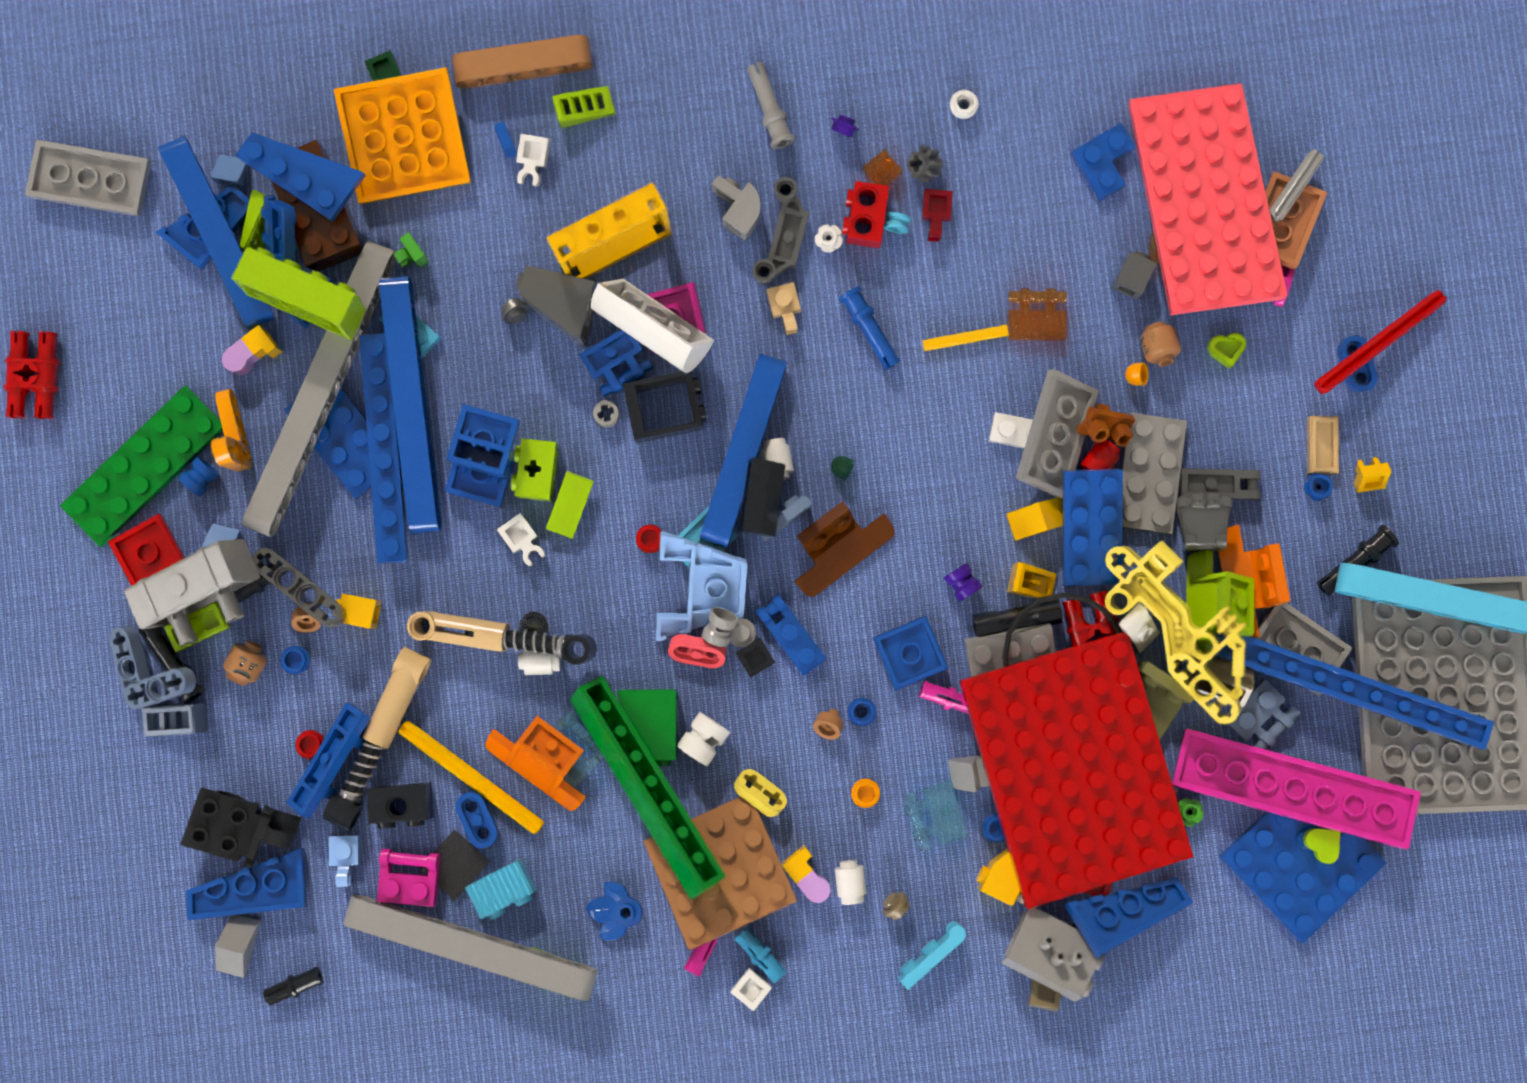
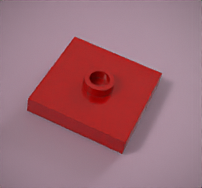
M159 513L108 541L131 586L137 584L139 580L150 577L185 558L163 515Z

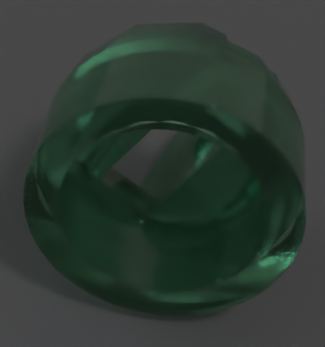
M846 456L836 457L831 463L832 473L837 478L845 481L850 475L855 461Z

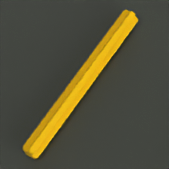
M405 721L398 731L401 736L532 834L538 833L544 824L542 819L411 721Z

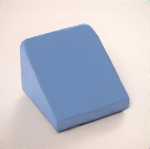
M219 155L211 173V179L218 184L244 188L248 165L237 157Z
M212 523L202 547L209 546L220 540L239 539L241 530Z

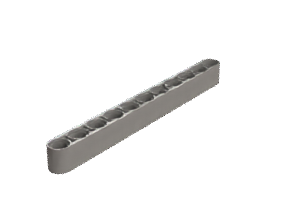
M371 241L364 245L347 285L356 290L355 294L361 298L360 301L366 308V312L352 341L326 330L245 511L242 521L244 527L269 537L274 536L277 532L322 427L327 420L360 345L359 335L365 334L380 300L379 280L389 278L396 263V258L393 254L396 251Z

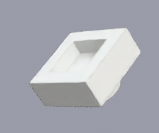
M748 968L732 988L731 993L754 1011L772 989V986L752 969Z

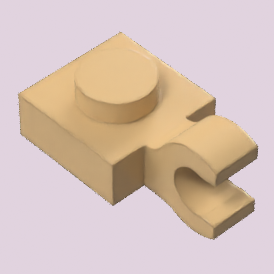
M794 282L766 289L773 319L782 317L786 336L798 333L794 314L801 312V307Z

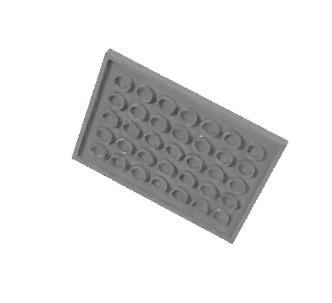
M1527 576L1430 580L1527 602ZM1351 597L1356 674L1494 721L1486 750H1481L1358 707L1363 776L1421 791L1416 814L1527 810V634Z

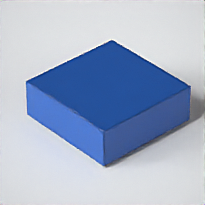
M504 121L494 124V129L506 157L510 159L517 156V151Z

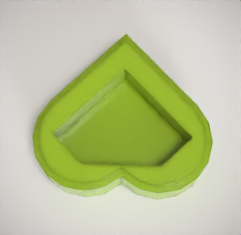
M1231 333L1227 337L1217 335L1209 340L1207 351L1213 358L1230 369L1245 350L1246 339L1240 333Z
M1310 828L1304 833L1303 843L1308 849L1314 851V856L1318 861L1331 864L1339 856L1340 832L1332 829Z

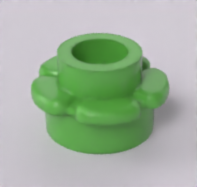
M1183 798L1178 802L1184 826L1192 827L1196 822H1201L1204 812L1202 811L1200 801ZM1189 809L1192 810V814H1191V815H1188V814H1187V811H1188Z

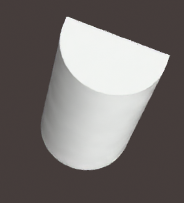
M623 278L598 283L593 293L590 304L593 311L684 373H689L702 361L715 341Z

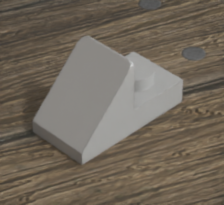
M981 755L948 759L953 789L977 792L980 787L989 786Z

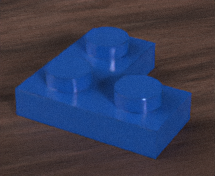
M1122 123L1117 124L1071 152L1073 159L1099 201L1114 194L1126 185L1113 161L1132 151L1136 146Z

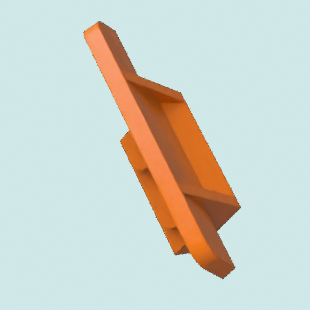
M1235 525L1227 528L1226 550L1218 551L1222 572L1228 571L1254 578V634L1250 637L1258 638L1260 634L1255 610L1279 606L1290 601L1280 543L1244 552L1240 527Z
M539 716L535 717L516 744L497 730L493 729L485 743L486 749L567 810L575 811L584 801L586 796L564 781L567 773L583 754L584 750Z

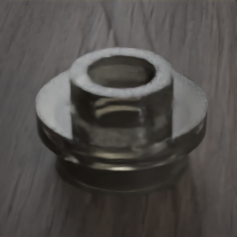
M529 612L520 620L519 630L524 632L526 629L528 633L536 631L537 634L543 635L545 632H548V623L544 615L538 612Z

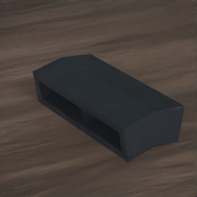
M758 458L748 460L739 532L765 537L776 536L786 464Z

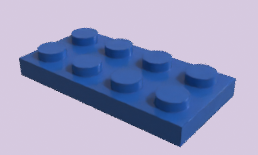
M340 388L314 448L352 496L358 499L371 488L366 418L343 389ZM294 402L284 409L288 415Z
M1120 468L1062 470V584L1064 586L1117 585L1120 582L1109 570L1105 561L1109 550L1122 546L1123 470ZM1116 554L1118 557L1116 564L1121 565L1122 554Z

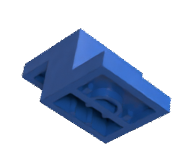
M463 404L446 459L452 463V467L444 492L501 508L515 463L513 446L521 421Z

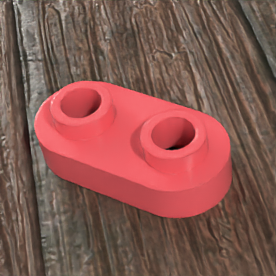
M679 634L671 638L668 654L677 662L706 668H719L725 663L727 649L726 647L712 645L701 637Z

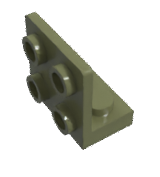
M1140 661L1138 669L1160 740L1184 703L1191 704L1194 698L1176 679L1149 661Z

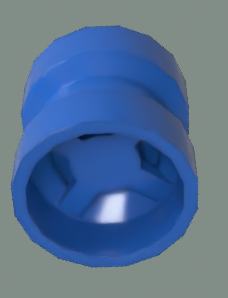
M197 456L192 462L193 469L184 471L178 477V480L194 494L201 497L206 491L207 482H214L220 474L209 463Z

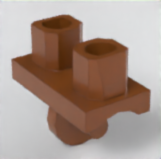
M1100 403L1095 408H1088L1084 421L1076 427L1078 434L1090 436L1094 442L1101 443L1108 439L1113 440L1116 446L1125 447L1133 437L1130 428L1136 420L1133 415L1111 411L1108 405Z

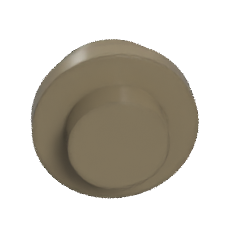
M893 892L888 895L883 902V914L886 917H891L893 920L901 918L910 906L907 895L903 892Z

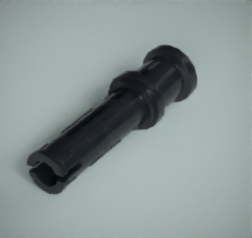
M1381 525L1375 535L1367 541L1362 540L1359 543L1358 550L1342 563L1361 566L1377 563L1380 560V556L1391 547H1397L1399 541L1389 528ZM1340 564L1316 582L1320 590L1327 596L1335 592Z
M159 627L138 630L165 671L182 667L192 670L189 665L183 664ZM181 679L174 681L175 686L182 683ZM196 681L194 690L182 695L181 702L187 704L197 699L206 691L203 685L200 686Z

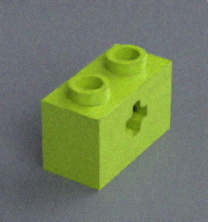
M522 438L521 445H516L514 460L519 464L517 474L512 475L511 491H515L517 498L553 502L559 453L557 442ZM534 463H536L541 471L536 472L533 477L528 472V468H533Z

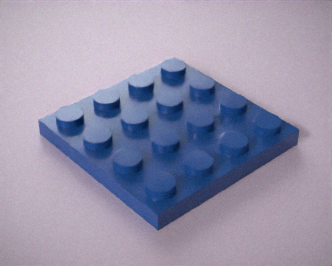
M1265 811L1219 857L1291 934L1303 944L1387 863L1363 838L1340 832L1338 859L1331 864L1322 863L1316 859L1314 851L1304 845L1303 836L1310 828H1328Z

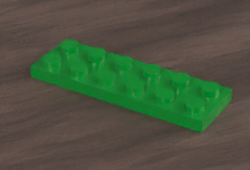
M184 385L59 506L98 546L104 547L109 540L124 528L209 446L212 440H215L223 432L220 418L188 386Z

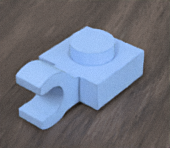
M361 835L329 836V866H338L336 887L352 886V865L361 864Z

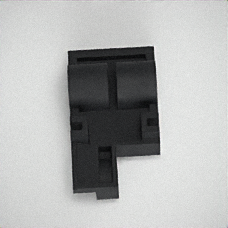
M201 787L180 845L236 862L239 861L241 855H244L246 859L243 866L252 868L262 840L280 848L289 849L292 846L301 817L269 808L267 805L264 806L262 812L257 811L259 806L257 802L246 801L244 798L229 792L213 791Z

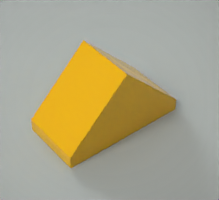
M1057 497L1041 501L1007 513L1006 516L1014 541L1062 527V498Z
M1017 562L1012 565L1007 593L1035 599L1053 595L1057 574L1023 562Z

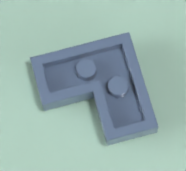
M796 494L783 504L782 508L784 511L778 517L776 534L811 508L812 502L806 495L799 498ZM774 536L760 537L766 543Z

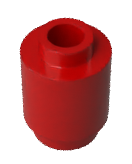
M1108 440L1095 443L1080 464L1082 470L1113 469L1119 460L1118 455L1121 453V450Z

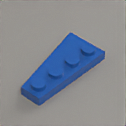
M251 132L235 155L239 160L331 222H334L366 176L364 172L253 132Z
M1175 877L1145 884L1134 889L1128 888L1104 896L1090 897L1083 901L1068 902L1064 907L1094 955L1098 958L1187 908L1194 902L1179 879Z

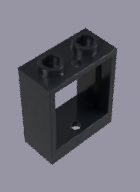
M682 371L623 384L636 444L703 430L702 422L707 421L704 404L698 405L696 394H701L698 377L692 378L691 371L689 373ZM686 383L694 422L645 432L638 393Z

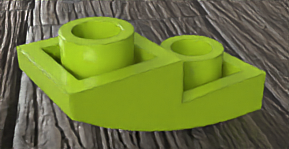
M566 471L546 525L547 530L573 539L594 480Z

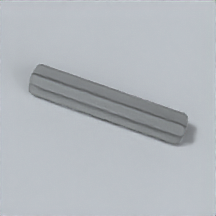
M1312 150L1306 155L1270 208V216L1273 221L1280 222L1285 218L1323 162L1324 156L1318 150Z

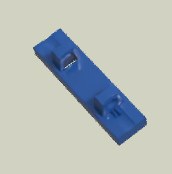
M346 702L286 802L302 817L310 819L322 798L331 799L336 789L330 785L353 747L361 749L362 743L366 741L360 734L371 717L356 705Z

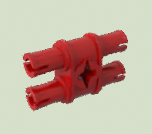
M10 331L9 356L4 360V363H6V383L3 385V389L7 392L5 417L25 419L26 394L29 391H33L36 393L34 418L54 419V394H57V391H59L57 376L58 366L61 363L56 358L58 333L46 331L45 334L43 331L38 332V357L30 359L28 358L30 333ZM34 372L39 373L38 375L30 376L29 378L25 377L29 376V374H34Z
M1108 590L1090 595L1093 601L1107 609L1105 599ZM1079 600L1062 602L1069 624L1066 633L1070 636L1072 646L1087 642L1095 633L1106 634V636L1116 633L1105 615L1096 608H1094L1097 620H1094L1095 623L1089 624V622L1086 623ZM1108 610V612L1111 614L1115 622L1118 624V620H1120L1119 617H1117V615H1114Z

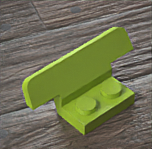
M1203 550L1190 554L1187 558L1186 604L1191 610L1194 625L1204 627L1222 609L1228 606L1230 608L1228 613L1231 616L1235 614L1238 617L1236 621L1239 624L1243 622L1246 624L1239 634L1245 637L1253 635L1254 578L1228 571L1213 574V551ZM1213 625L1209 630L1217 633L1218 628ZM1200 637L1198 647L1202 652H1211L1212 642L1206 637Z

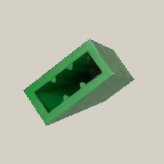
M677 689L617 690V697L622 708L657 765L671 766V760H677Z

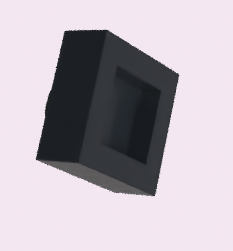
M761 638L736 652L750 678L775 663Z

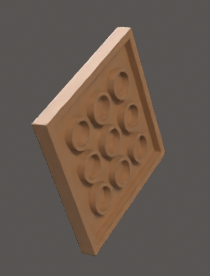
M741 797L691 819L726 875L716 886L693 900L689 898L654 838L651 837L643 841L690 951L798 902L758 810Z

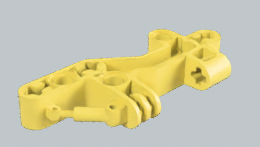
M1163 540L1155 545L1143 558L1128 546L1114 547L1106 554V565L1120 582L1106 596L1105 604L1107 609L1113 614L1121 615L1131 611L1138 603L1142 602L1162 623L1170 674L1214 720L1222 724L1233 722L1241 713L1242 708L1238 698L1244 692L1241 688V677H1244L1246 642L1239 632L1246 624L1244 622L1239 624L1236 621L1238 617L1235 614L1231 616L1228 613L1230 608L1226 606L1204 627L1194 625L1189 606L1164 582L1183 563V560ZM1125 553V563L1129 567L1135 566L1136 564L1138 568L1133 569L1132 571H1130L1128 575H1126L1125 572L1129 571L1130 569L1125 564H1116L1118 560L1116 554L1120 555ZM1117 593H1122L1127 597L1128 603L1124 609L1115 605L1114 597ZM1215 625L1218 628L1216 632L1219 635L1223 633L1226 636L1223 642L1220 641L1217 634L1209 630L1210 627ZM1200 637H1206L1211 640L1213 644L1211 652L1205 653L1199 649L1198 640ZM1225 645L1233 649L1232 676L1235 677V688L1232 691L1207 666L1208 661ZM1178 659L1180 661L1185 659L1189 661L1187 668L1190 672L1187 669L1183 671L1178 669L1180 665ZM1197 670H1199L1201 674L1197 675L1190 682L1188 678L1192 676V674L1195 673ZM1205 679L1211 683L1212 692L1210 694H1202L1198 690L1197 684L1199 680ZM1220 692L1222 695L1218 700L1223 705L1228 703L1232 705L1231 714L1227 712L1223 715L1220 712L1222 705L1217 700L1211 704L1209 700Z

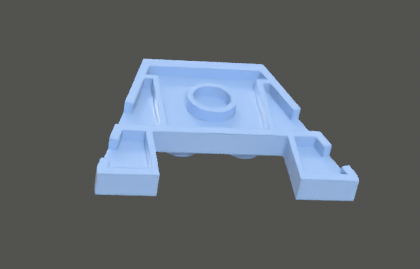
M660 532V561H690L687 612L656 613V641L666 640L668 636L678 633L687 634L692 629L708 625L710 622L708 616L714 607L727 609L736 614L738 619L743 618L747 560L667 532Z

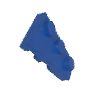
M231 185L215 196L233 232H235L245 221L249 198L235 186ZM185 213L177 218L178 221L156 231L159 236L199 269L203 270L212 259L190 214Z

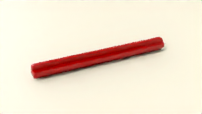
M1440 290L1432 292L1316 380L1314 387L1318 393L1325 394L1331 391L1445 304L1447 298L1443 295V292Z

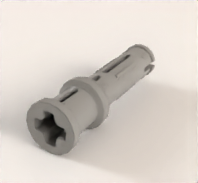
M757 62V71L754 64L747 68V72L750 75L764 113L762 123L764 127L768 128L772 139L770 143L771 148L775 150L791 145L795 141V137L789 132L786 123V113L780 110L764 63Z

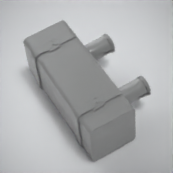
M244 539L220 540L198 549L196 553L150 577L139 580L137 584L125 589L124 593L140 629L163 627L171 623L179 645L185 646L198 640L187 616L188 614L218 600L226 623L244 617V612L241 610L234 591L260 578V574Z

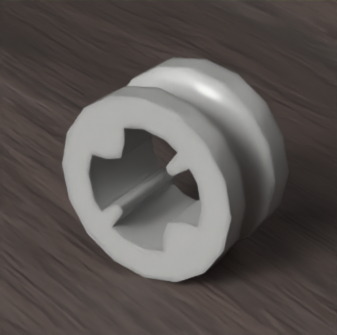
M604 400L597 403L594 407L593 417L601 427L608 428L614 426L619 421L620 413L612 401ZM603 407H608L609 410L611 408L614 409V413L610 415V421H605L604 418L599 419Z

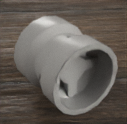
M714 607L708 616L710 622L704 627L702 638L712 645L726 647L730 643L732 637L730 632L736 627L738 617L727 609Z

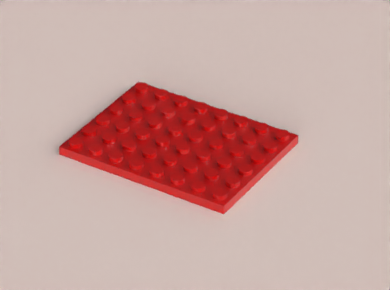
M1125 632L1115 633L959 680L1025 908L1030 909L1193 857L1131 641Z

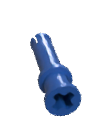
M857 286L840 296L838 300L840 303H844L852 316V324L859 325L883 365L884 370H888L901 360L897 357L873 317L875 314L874 308L868 306L861 294L862 288Z

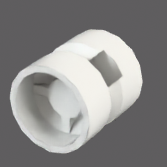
M699 712L691 724L692 731L685 732L677 747L708 767L716 755L715 747L722 746L730 731L702 712Z

